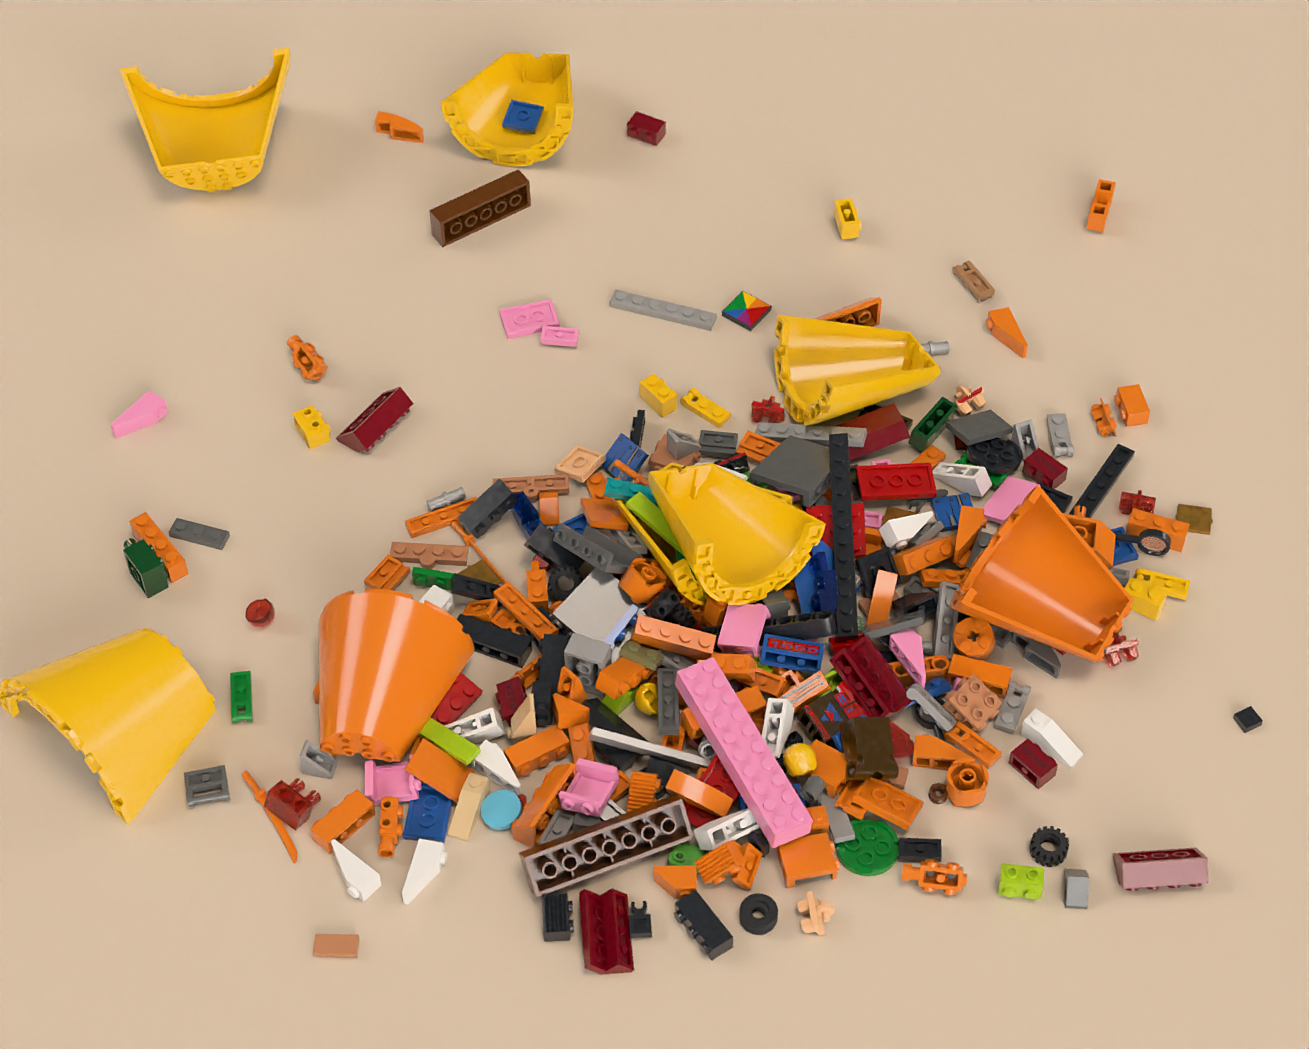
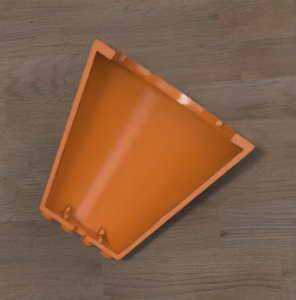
M1037 485L1026 495L1022 504H1018L990 538L985 550L979 553L960 582V589L954 593L950 607L963 614L1087 661H1096L1098 663L1105 655L1103 652L1105 647H1109L1114 640L1112 633H1117L1123 625L1122 619L1126 618L1131 612L1132 608L1130 606L1134 599L1042 488Z
M365 589L364 593L354 594L353 590L331 599L324 606L318 622L320 751L340 753L346 756L362 753V756L367 759L375 758L387 762H401L474 653L472 639L469 634H465L462 631V624L448 612L426 600L424 604L412 600L413 595L399 591Z

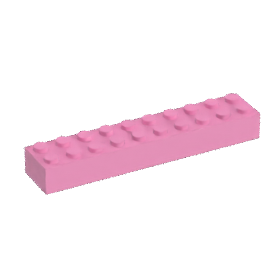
M714 657L677 671L675 682L677 689L772 848L810 833L813 819Z

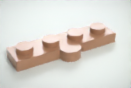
M568 474L500 478L516 497L524 496L527 501L537 500L539 493L544 492L569 493ZM499 478L493 479V484H494Z
M392 542L390 556L398 561L420 563L421 567L426 569H433L436 562L440 565L467 566L469 554L468 546Z

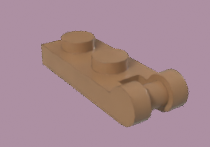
M970 261L964 262L961 266L953 267L954 275L963 281L979 301L995 294V289Z

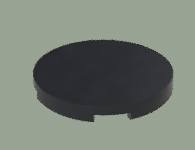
M993 438L967 445L966 447L968 459L975 466L985 467L987 472L1007 474L1016 471L1021 465L1022 452L1009 439Z

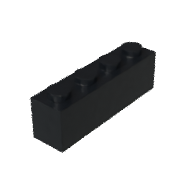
M459 614L456 619L462 624V631L470 635L475 652L523 668L532 652V639L525 635L511 632L506 628H499L489 622L477 620L472 616Z

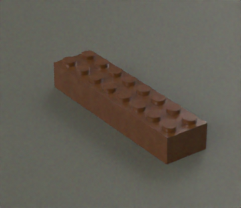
M673 795L519 852V856L531 893L536 897H540L543 894L553 892L694 839L683 800L677 795Z

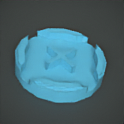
M509 790L494 791L485 798L481 806V817L494 830L511 828L516 818L519 819L522 814V803L518 796Z

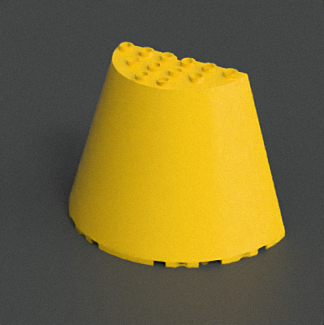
M290 48L273 50V67L270 68L269 75H265L257 81V86L250 85L245 90L217 95L189 96L181 93V96H176L174 91L163 87L161 90L157 89L156 84L148 82L137 66L120 68L157 167L162 176L168 181L189 189L214 192L223 189L231 190L233 187L249 182L259 174L263 166L291 64Z
M148 628L135 630L0 682V705L12 717L20 713L17 701H27L70 741L76 751L80 749L86 757L83 760L93 773L98 772L101 777L99 783L106 791L114 812L126 824H129L216 711L213 703L215 698L208 692L197 672L182 656L181 649L176 645H171L169 639L164 634L159 635Z

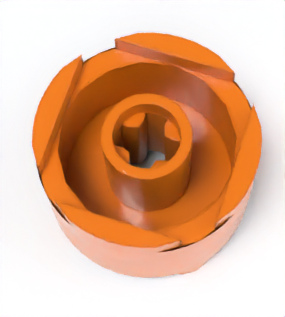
M643 558L634 559L619 582L620 588L625 590L636 604H641V602L649 603L666 584L664 581L666 575L662 569L653 562L651 564L646 563V559Z
M974 617L966 618L956 624L953 640L959 655L977 660H986L996 646L995 636L990 624Z
M961 758L952 763V766L947 771L945 787L948 792L947 797L954 806L971 807L984 801L989 780L986 767L983 764L976 763L971 758Z

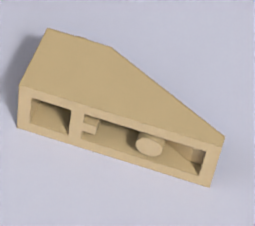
M529 694L512 716L511 727H507L508 739H512L513 745L537 734L533 694Z
M469 773L461 790L448 831L449 837L468 841L480 816L482 803L491 792L489 778Z

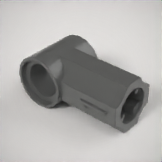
M810 775L799 791V795L805 800L806 808L821 805L822 791L826 784L816 775Z

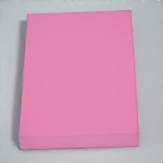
M551 299L499 310L507 339L540 333L543 326L560 327Z
M1008 476L983 506V517H987L989 521L1002 524L1016 506L1022 504L1026 495L1037 485L1041 487L1040 484Z

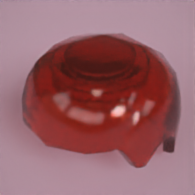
M266 598L255 600L246 608L245 617L255 627H264L274 619V606Z

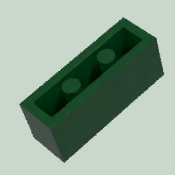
M942 396L913 428L908 444L924 452L945 430L946 421L954 419L958 406Z

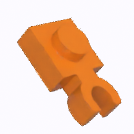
M503 608L490 620L492 625L502 629L506 628L519 635L520 633L517 632L519 630L524 633L527 632V628L522 623H518V619Z

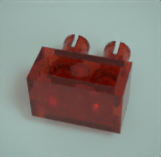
M300 778L294 779L289 785L283 780L279 781L268 791L264 803L266 809L295 831L309 820L312 807L321 800L320 794H315V790H311L305 797L299 793L305 788L303 781L298 783Z

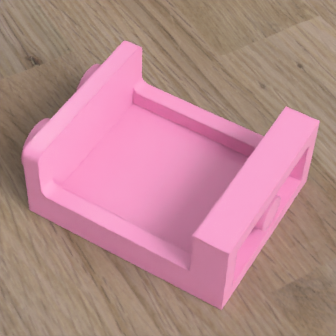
M728 604L717 642L722 654L761 656L762 649L759 646V641L765 620L771 618L767 606L763 604Z
M373 760L365 761V797L374 803V806L381 805V798L386 796L398 797L399 802L419 799V790L422 789L421 780L405 770L408 762L376 767Z
M579 758L576 762L577 774L567 791H560L558 794L560 806L566 810L599 817L619 783L617 767Z

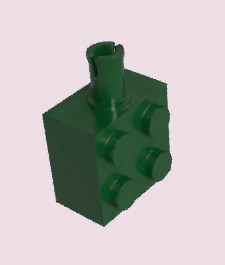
M129 538L132 544L126 540L123 544L125 547L123 552L129 573L147 598L169 588L167 583L169 576L164 569L166 565L161 557L156 556L154 547L151 544L148 545L144 539L136 543L133 538Z

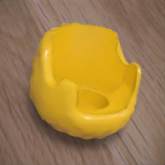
M644 683L636 691L635 704L640 712L647 715H658V687L654 683Z
M804 743L793 744L784 752V766L791 776L807 774L817 767L816 754L810 745Z

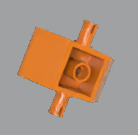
M1081 505L1075 506L1074 515L1062 513L1105 566L1112 568L1116 535L1101 520L1086 518V507L1082 506L1081 512Z

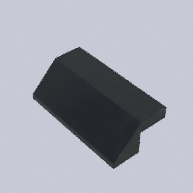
M598 698L587 699L581 703L590 708L589 725L591 730L596 727L649 742ZM593 741L594 749L612 765L617 767L618 770L631 768L637 756L640 755L636 752Z

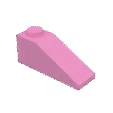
M151 391L145 393L110 424L113 436L118 438L156 424L168 413L165 400Z
M909 628L890 635V650L913 680L925 688L926 672L920 634L915 632L913 628Z

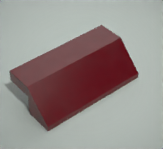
M895 403L835 425V427L866 428L867 430L863 447L849 446V461L910 438L904 419Z
M868 635L862 637L851 648H843L829 660L869 717L890 718L914 701L907 697V689Z
M613 888L601 895L583 889L579 892L585 969L600 975L633 972L634 962L632 940L630 937L628 895Z

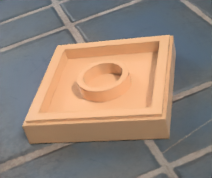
M577 445L554 467V470L557 474H568V478L583 483L607 459L604 454Z

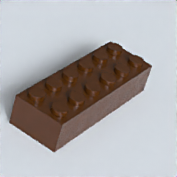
M517 169L429 210L432 236L442 247H445L530 207L529 180Z

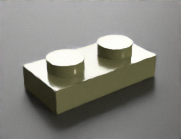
M629 639L619 651L620 656L653 671L658 668L664 658V655L656 650L646 648L638 642L630 641Z

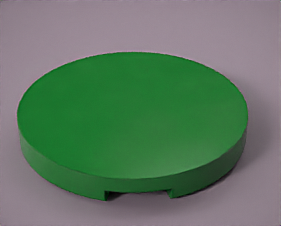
M864 819L851 821L855 839L836 843V854L841 864L847 870L861 876H876L888 871L897 861L899 854V840L896 833L890 826L880 820L879 822Z

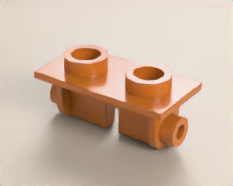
M1100 398L1101 404H1094L1091 409L1099 434L1106 437L1109 433L1113 432L1117 436L1115 428H1117L1116 422L1113 417L1110 418L1109 416L1112 414L1108 403L1104 404L1102 398Z
M538 654V657L520 671H517L510 679L519 676L526 689L531 686L532 682L539 678L540 670H537L538 658L542 657V654Z

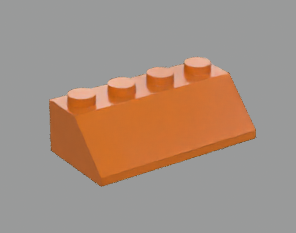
M880 297L868 298L813 319L873 327L880 324L882 299Z
M575 764L556 765L551 772H547L541 787L536 788L530 803L525 804L519 819L516 818L511 826L513 840L530 848L538 846L539 839L557 809H563L560 806L558 794L560 791L566 792L576 775Z

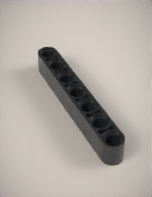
M819 611L766 619L759 646H763L765 634L800 640L834 635L836 627L833 613L831 611ZM722 625L699 630L716 635L713 649L715 652H721L717 642Z

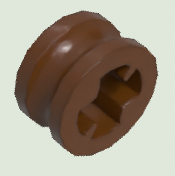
M935 783L930 787L929 799L931 802L942 804L947 800L948 792L944 784ZM936 791H940L941 796H937Z

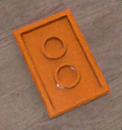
M581 498L580 506L590 527L621 531L628 530L629 524L615 501Z
M424 738L405 767L406 771L456 803L459 800L461 790L469 773H475L474 770Z
M871 777L862 782L852 798V802L907 831L924 804L922 800L883 780Z

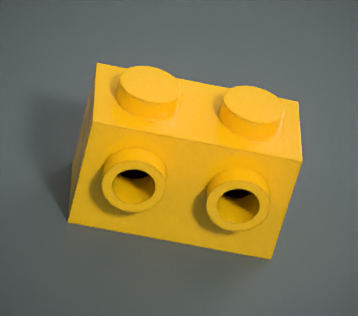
M852 198L835 200L834 218L841 240L859 237V230L862 229L861 220L858 219L857 208L854 207Z
M653 373L640 381V397L662 418L677 410V393L675 390L670 389L662 378Z
M313 405L292 413L294 425L310 450L330 441L329 433H331V428L327 422L324 423L321 412L319 410L316 411Z
M1131 577L1124 588L1134 599L1130 607L1133 611L1156 621L1164 608L1167 593Z

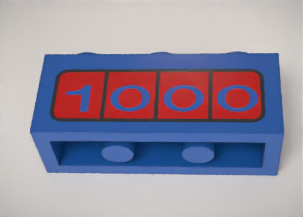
M765 634L760 664L817 673L821 669L825 644Z

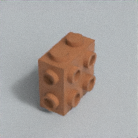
M664 434L661 441H657L655 453L650 455L648 464L650 465V471L660 470L672 462L683 466H692L700 461L701 453L698 450L680 460H676L667 449V435Z
M973 674L968 679L964 677L957 683L959 688L956 691L952 689L944 697L947 701L942 707L956 721L962 722L974 732L976 730L981 732L987 726L985 721L988 718L992 720L1000 712L997 708L1002 702L994 692H991L984 685L980 678Z

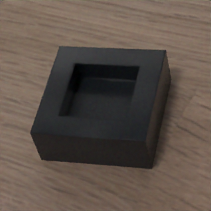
M1252 706L1235 713L1233 719L1244 733L1261 726L1263 720Z

